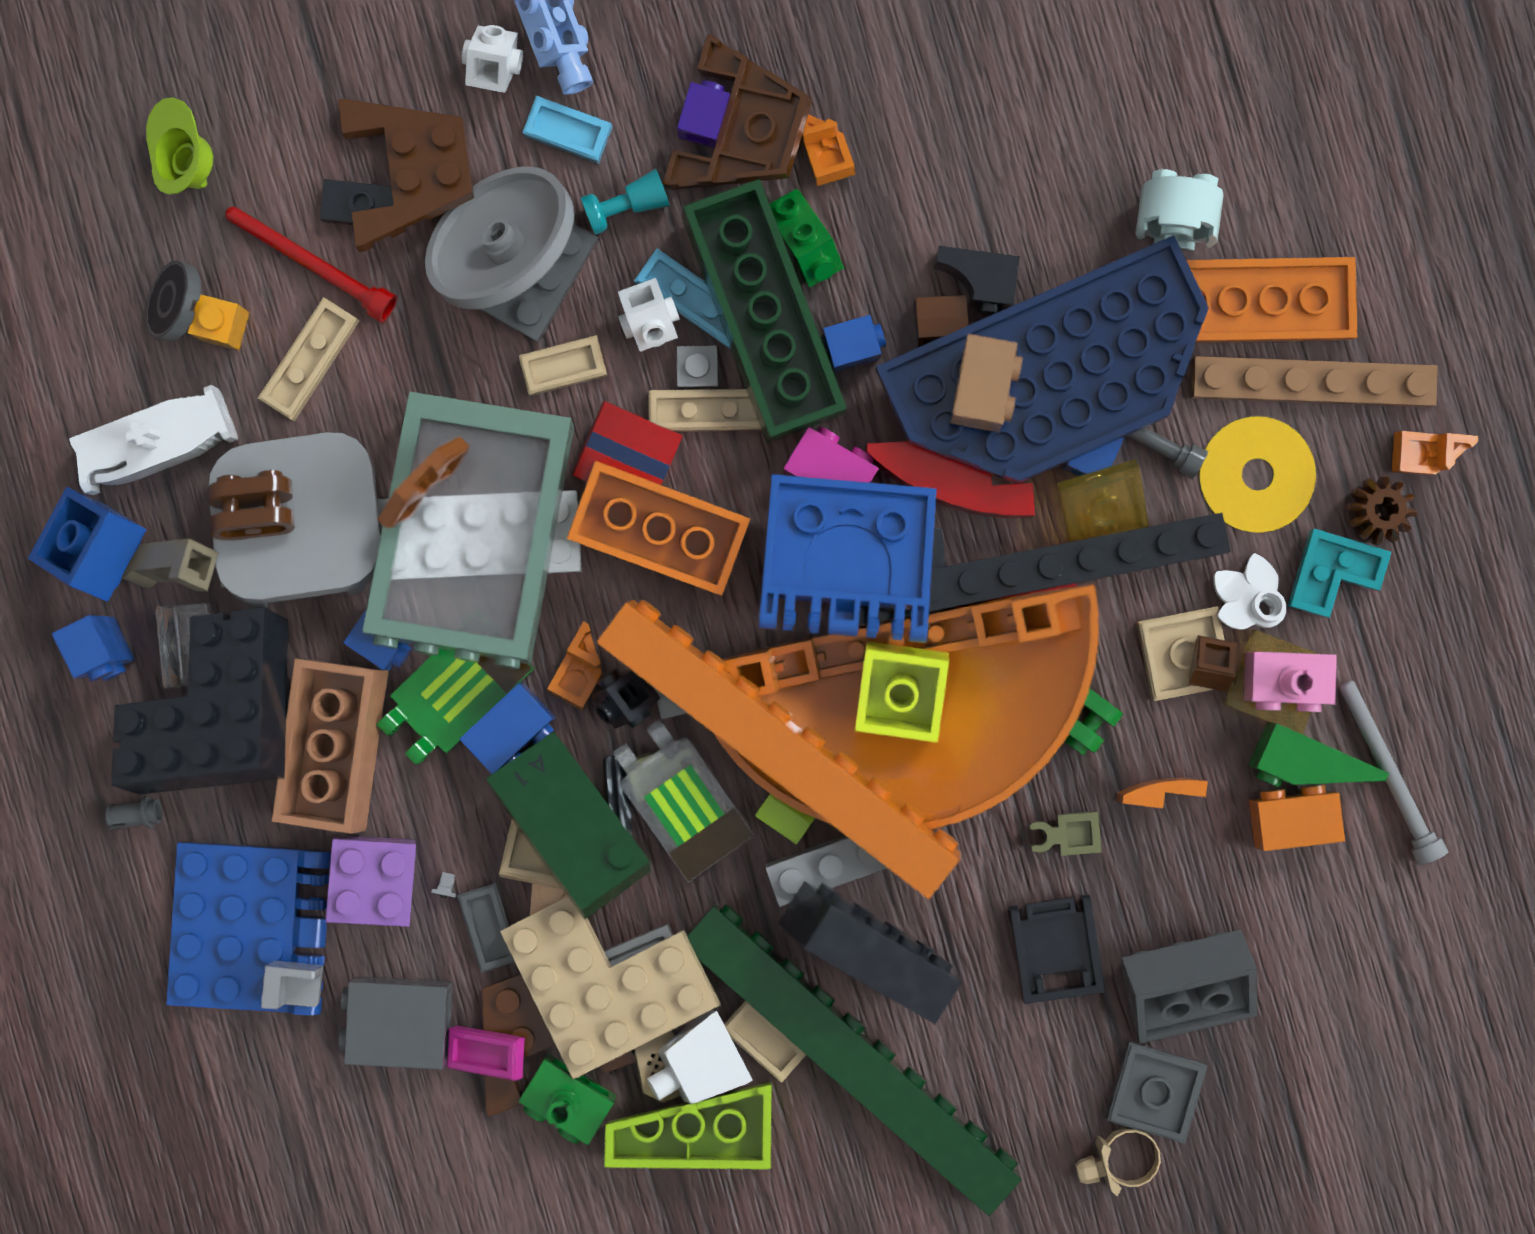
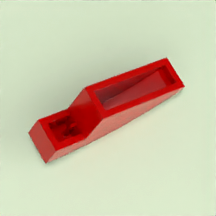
M908 441L866 444L865 452L872 457L873 463L903 486L936 488V502L946 507L971 514L998 518H1031L1035 516L1033 483L992 485V475L990 473L912 445Z

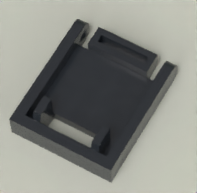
M1089 894L1080 895L1081 911H1076L1074 897L1026 903L1024 905L1026 919L1021 920L1018 906H1009L1017 969L1024 1004L1105 992L1093 908ZM1079 969L1081 984L1044 990L1043 980L1040 975Z

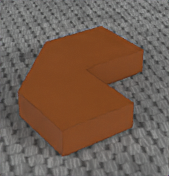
M458 436L436 448L393 492L377 520L386 529H389L412 517L428 490L455 473L469 451L470 445Z

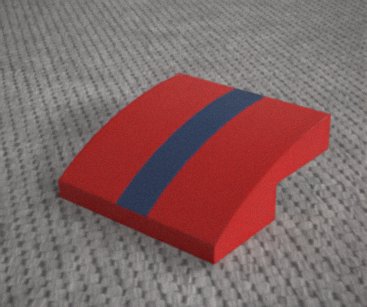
M603 400L571 474L587 482L594 462L597 461L662 485L683 435Z

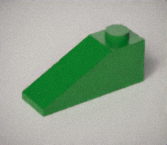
M1267 722L1248 764L1249 767L1259 771L1257 779L1278 788L1281 782L1300 785L1386 781L1389 775L1388 772L1272 722Z

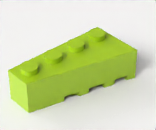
M771 1082L721 1093L693 1104L685 1102L608 1121L605 1126V1167L771 1169Z

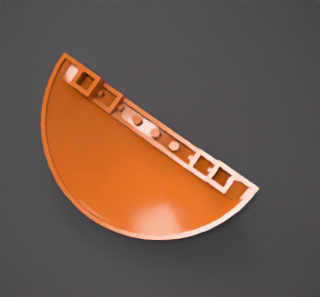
M1095 584L1002 598L929 612L926 643L909 641V616L904 617L902 640L892 638V620L879 622V631L876 634V638L866 637L867 625L858 627L857 637L823 634L722 659L727 664L724 670L736 679L739 676H743L755 684L760 690L757 694L768 704L775 701L785 707L793 715L790 721L802 730L805 727H809L825 739L826 742L823 745L836 756L839 752L847 755L859 766L856 772L868 781L875 778L882 782L892 791L891 799L902 807L906 803L913 806L925 817L923 823L930 829L958 823L980 814L1010 797L1027 784L1050 761L1065 741L1078 719L1095 669L1099 640ZM867 642L949 653L938 742L855 731ZM715 735L733 761L755 783L778 800L799 812L829 823Z

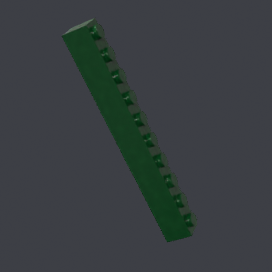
M714 902L686 934L698 959L990 1217L1022 1180L1017 1169H1015L1019 1164L1017 1160L1004 1148L1000 1147L995 1151L985 1142L988 1135L972 1120L965 1124L954 1115L957 1111L956 1106L943 1094L938 1093L934 1097L923 1087L927 1081L911 1066H908L905 1070L893 1061V1058L896 1056L895 1052L882 1040L877 1039L873 1043L862 1033L866 1027L848 1011L844 1016L831 1006L835 1000L819 985L812 989L801 979L805 973L789 958H786L783 962L770 952L774 946L758 931L751 935L740 925L744 919L728 904L721 908Z

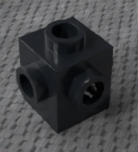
M618 668L597 682L601 689L591 696L596 703L595 710L599 717L606 724H611L614 729L629 724L631 728L637 726L651 715L648 708L661 699L652 685L633 670L628 669L621 673Z

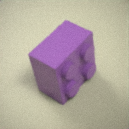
M333 835L326 922L410 926L416 841L414 839Z

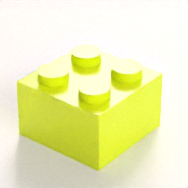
M867 642L855 731L938 742L949 653Z

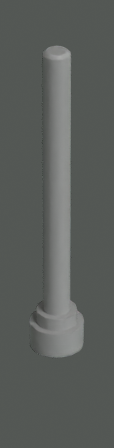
M1350 680L1341 684L1339 689L1379 769L1389 773L1386 783L1414 837L1411 840L1414 846L1411 852L1417 864L1424 865L1445 856L1449 851L1442 837H1436L1434 831L1429 832L1355 682Z

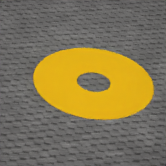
M1260 416L1236 420L1217 432L1205 449L1208 451V454L1200 468V484L1203 495L1215 514L1223 513L1224 522L1234 528L1256 533L1282 528L1295 520L1304 511L1312 497L1316 482V467L1312 452L1306 441L1296 430L1279 420ZM1252 459H1263L1273 468V481L1266 489L1253 490L1243 482V467Z

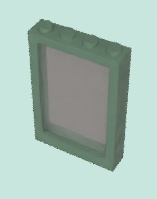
M409 391L388 500L393 492L436 448L458 436L470 446L469 451L455 473L428 490L412 517L393 528L386 529L383 526L362 631L369 638H374L373 645L397 649L398 643L414 645V652L438 656L439 649L455 652V659L468 662H479L480 656L495 658V665L510 669H519L520 663L531 664L574 433V425L571 418Z

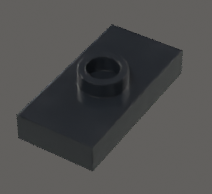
M324 179L320 220L323 222L353 225L352 212L393 206L392 187Z

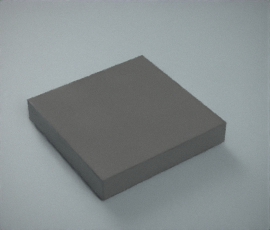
M1127 1040L1105 1119L1185 1144L1208 1065L1204 1062Z

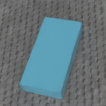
M536 96L522 134L529 139L599 164L613 126L612 123Z

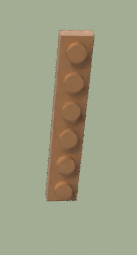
M1195 356L1192 358L1191 398L1432 408L1436 406L1438 365Z

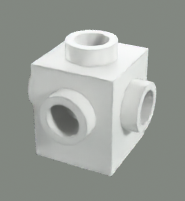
M478 25L472 39H466L463 46L462 64L466 65L465 85L505 93L513 74L519 75L522 66L523 50L517 49L518 33L505 31L502 27L495 25L485 27Z
M656 278L618 291L625 314L618 316L626 339L635 338L640 352L652 347L661 346L668 341L678 338L673 322L680 320L674 301L672 296L666 299L663 298Z

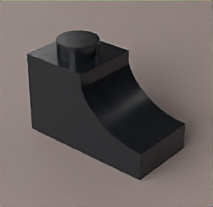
M946 246L938 247L934 269L946 272L959 280L970 296L969 306L979 307L978 313L991 316L1014 305L1020 256Z

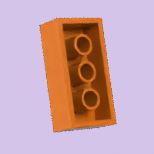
M595 461L567 539L722 596L750 518Z

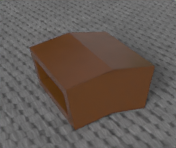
M967 295L921 297L915 299L917 348L969 325Z

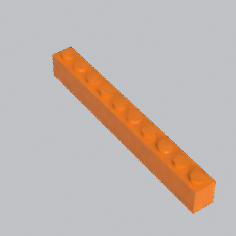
M631 600L624 604L598 639L597 643L927 899H930L960 861L961 852L956 849L959 844L952 836L941 829L935 833L923 823L925 817L917 809L907 803L902 807L891 799L892 791L886 785L875 778L868 781L856 772L859 766L851 758L841 752L836 756L823 746L826 742L825 739L809 727H805L802 730L790 721L793 715L785 707L775 701L768 704L757 695L760 690L755 684L743 676H739L736 679L724 670L727 664L720 657L709 650L703 654L691 644L694 640L693 637L677 625H674L672 628L668 627L658 619L661 613L654 606L644 600H640L639 603Z

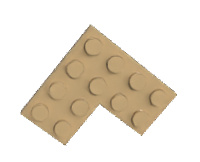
M568 897L500 931L572 1079L655 1039L721 1004L684 930L614 966H611L588 918L583 919Z

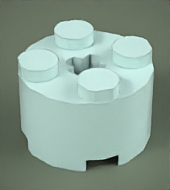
M1166 169L1153 171L1152 179L1146 181L1141 188L1135 232L1137 238L1141 240L1147 235L1154 238L1155 244L1174 235L1180 249L1184 251L1194 250L1196 242L1206 241V245L1209 248L1213 247L1218 242L1224 196L1222 189L1218 187V178L1210 174H1197L1193 178L1177 176L1176 172Z

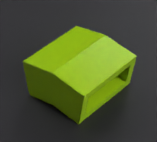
M770 793L755 814L758 819L796 845L815 819L778 800Z

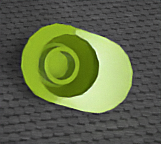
M174 97L162 99L153 107L146 125V139L154 183L161 192L168 195L179 194L186 188L202 189L207 185V177L213 166L212 148L205 139L198 135L192 111L184 101Z

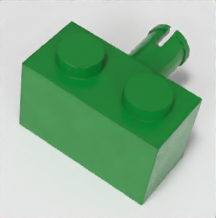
M548 1052L518 1102L525 1106L523 1111L531 1118L539 1122H544L546 1119L550 1124L556 1125L555 1127L559 1128L558 1133L566 1140L574 1144H578L581 1141L588 1145L613 1106L617 1095L584 1074L572 1079L565 1062Z

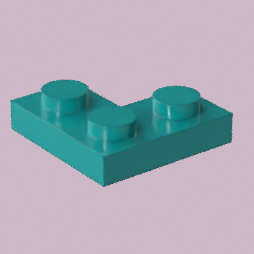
M1310 529L1287 607L1320 617L1330 618L1341 581L1373 591L1381 590L1392 552L1318 529Z

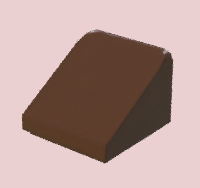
M1198 635L1189 673V684L1219 691H1228L1236 678L1238 643Z

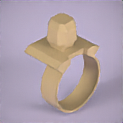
M1121 1127L1113 1131L1106 1140L1097 1136L1095 1144L1099 1158L1094 1159L1092 1155L1080 1159L1075 1164L1080 1183L1100 1182L1101 1177H1104L1110 1190L1118 1196L1122 1189L1119 1184L1127 1187H1138L1150 1182L1158 1172L1161 1159L1160 1150L1148 1133L1130 1127ZM1137 1132L1147 1136L1152 1141L1155 1147V1161L1152 1169L1145 1176L1137 1180L1125 1181L1115 1177L1108 1169V1158L1111 1152L1110 1144L1120 1135Z

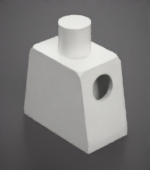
M714 1010L698 1016L658 1050V1054L666 1068L646 1079L658 1101L678 1090L683 1101L689 1104L702 1101L753 1081L718 1012Z

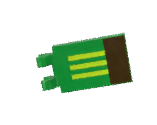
M476 611L457 630L505 639L479 611ZM439 649L438 656L431 655L390 695L398 705L376 725L387 736H392L407 722L422 738L405 754L415 765H420L438 746L448 754L461 742L460 738L518 683H521L535 668L531 664L520 663L519 669L500 667L495 665V658L483 656L479 657V662H468L455 659V652Z

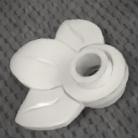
M1252 554L1247 562L1244 574L1236 571H1218L1214 573L1213 584L1215 592L1226 603L1219 610L1217 617L1230 628L1243 630L1254 624L1261 628H1271L1278 625L1285 617L1286 602L1283 596L1277 592L1278 574L1263 557L1258 554ZM1260 602L1267 604L1269 615H1264L1259 608Z

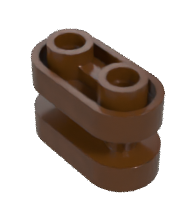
M265 470L259 472L258 476L241 478L237 475H223L218 477L216 482L208 486L209 505L222 509L221 513L210 517L211 536L215 539L232 541L277 536L290 533L295 529L294 511L287 507H281V503L288 502L293 498L292 480L283 476L281 471ZM264 506L261 508L239 510L240 508Z

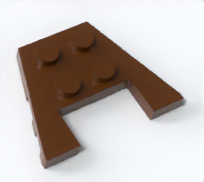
M707 34L697 70L703 75L734 81L723 123L711 158L673 149L662 184L667 189L675 190L746 183L758 179L766 181L790 178L812 104L811 98L769 70L766 71L753 63L748 57L737 50L734 51L726 46L718 38Z
M348 99L338 100L341 129L345 140L385 134L394 204L388 207L352 212L355 245L359 252L373 248V243L390 235L393 238L404 233L406 227L425 218L429 221L474 199L465 123L462 117Z
M521 973L483 987L484 1030L525 1037L524 1058L556 1046ZM631 1050L601 1065L602 1074L636 1062L635 1051ZM485 1075L486 1112L488 1117L522 1105L518 1102L522 1093L517 1080L513 1081Z

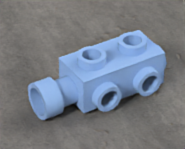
M514 0L539 67L557 66L560 73L557 79L565 95L574 94L590 87L593 84L588 67L582 65L580 57L588 52V33L582 25H578L572 9L574 0Z

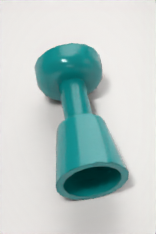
M656 168L625 186L626 193L606 201L599 202L594 194L580 197L595 235L607 229L606 218L630 208H632L634 213L670 206Z

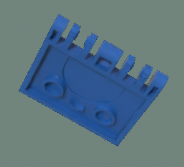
M772 474L759 628L776 630L778 599H785L783 630L792 631L796 619V612L794 611L795 600L811 601V610L808 614L807 623L809 632H819L821 602L830 603L828 634L857 637L860 606H868L866 637L876 638V634L879 631L878 610L879 607L894 608L891 634L893 639L902 640L906 609L911 610L909 641L926 643L936 488Z
M178 842L166 1005L287 1012L296 1015H320L322 1010L321 996L320 1003L316 1007L284 1004L279 1009L261 1008L265 966L273 961L324 965L325 956L311 953H296L295 948L326 947V917L298 915V909L326 910L327 899L322 897H299L300 883L312 886L329 884V874L301 872V867L330 868L331 851Z

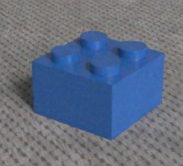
M66 487L28 559L67 585L108 602L113 591L119 586L122 575L133 554L141 544V539L147 529L104 503Z

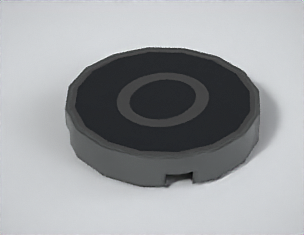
M179 260L171 261L161 270L154 281L146 308V325L149 334L154 338L169 342L176 341L186 333L193 322L195 312L190 311L192 301L198 302L201 295V279L194 266Z

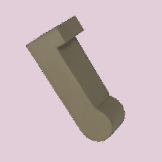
M191 539L143 543L139 545L122 575V579L146 589L153 587L157 582L175 581L195 591H208L218 552Z

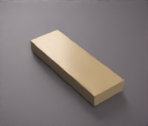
M323 297L258 399L295 422L358 325L359 320Z
M746 389L648 390L649 421L675 432L761 430Z

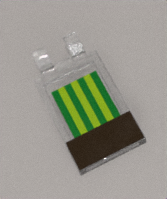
M659 719L646 728L660 748L656 753L639 763L626 743L612 753L628 774L618 783L687 882H690L755 835L689 739L684 736L675 742Z

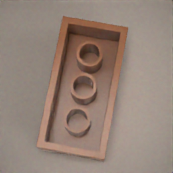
M295 659L286 717L285 779L277 780L272 822L349 834L366 831L380 728L376 724L382 719L388 670L310 659Z

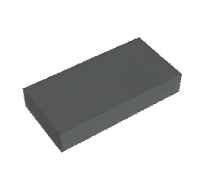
M495 882L458 894L457 898L480 972L514 963L515 961L500 932L511 926L498 883Z

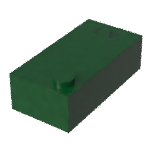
M552 732L486 778L492 793L584 920L651 872L649 859L555 732Z

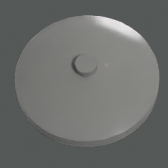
M516 167L493 174L473 186L474 199L445 212L441 217L427 246L425 269L429 282L447 302L464 309H483L502 304L534 285L559 258L572 231L574 206L569 193L560 181L544 169Z

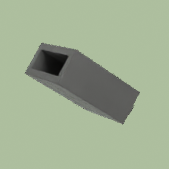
M364 976L353 978L349 982V987L343 988L341 996V1010L347 1012L346 1028L342 1027L339 1035V1052H345L344 1064L443 1070L447 1065L453 981Z

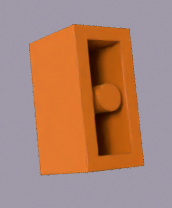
M1325 784L1301 786V794L1286 795L1285 789L1260 791L1261 798L1249 800L1255 848L1262 851L1345 842L1339 792L1326 790Z

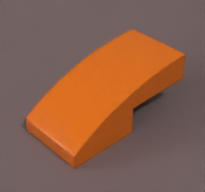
M1194 778L1152 780L1118 792L1116 801L1123 804L1163 808L1165 792L1206 797L1208 781Z

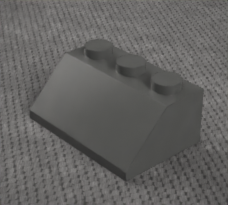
M1241 930L1228 933L1220 932L1211 937L1190 942H1177L1169 947L1152 951H1139L1133 955L1122 957L1124 985L1139 1044L1257 1016V967Z

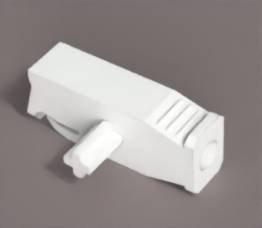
M210 385L204 388L205 395L167 400L69 438L71 446L76 452L79 485L84 493L96 495L100 493L99 484L120 485L129 483L198 457L222 440L230 443L238 440L237 432L220 390Z

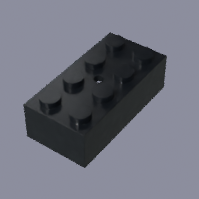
M804 881L778 922L805 950L934 1024L937 1023L962 983L950 972L953 965L937 955L938 952L918 939L916 942L905 936L906 933L892 923L888 921L881 922L874 917L872 912L856 902H853V904L842 898L840 893L824 883H821L816 888Z

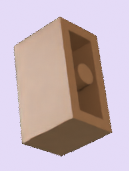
M972 334L967 335L950 424L999 432L1004 421L1011 422L1015 397L1008 396L1011 381L1018 382L1022 365V357L1015 356L1017 343Z

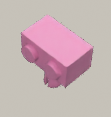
M1245 652L1243 701H1256L1257 710H1281V702L1297 703L1296 711L1322 712V704H1335L1337 655Z

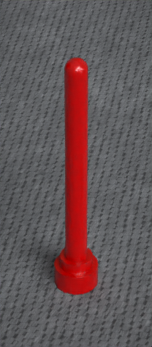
M231 206L225 211V217L229 222L361 301V306L366 309V314L371 318L383 323L391 315L398 300V296L384 287L378 289L375 286L371 288L365 286L237 207Z

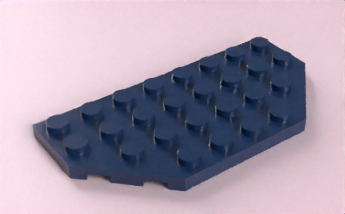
M1173 235L876 366L875 371L910 444L1019 484L1166 419L1171 413L1177 391L1185 375L1209 307ZM968 334L1017 343L1015 356L1022 357L1018 382L1011 381L1008 396L1015 397L1011 422L1004 421L999 432L950 424L963 348Z

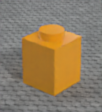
M200 295V299L198 302L196 301L194 307L195 317L189 326L188 334L204 342L240 350L249 311L236 303Z

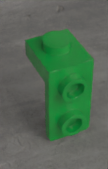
M798 189L770 203L782 239L792 252L801 276L809 288L844 269L833 238Z

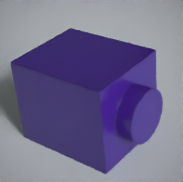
M703 80L701 85L693 82L690 83L677 127L679 139L715 149L730 99V93L724 92L725 88L722 85Z

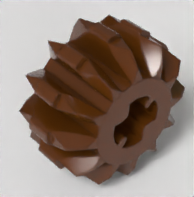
M1384 475L1379 477L1377 483L1372 478L1363 480V490L1359 488L1351 490L1350 494L1357 503L1346 504L1344 509L1348 512H1355L1356 518L1350 519L1347 525L1349 527L1362 526L1357 536L1359 539L1364 540L1371 535L1373 544L1381 545L1385 537L1390 543L1399 541V531L1404 533L1410 532L1412 526L1405 518L1415 517L1418 512L1413 508H1407L1406 503L1413 501L1415 495L1413 493L1401 495L1404 489L1402 481H1397L1391 485L1389 476ZM1383 503L1380 507L1387 508V515L1380 517L1381 513L1376 514L1375 505Z

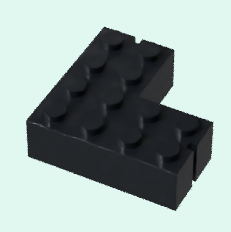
M265 607L231 611V616L222 612L190 617L188 696L115 705L113 741L120 743V748L113 749L111 786L141 795L285 779L288 619Z

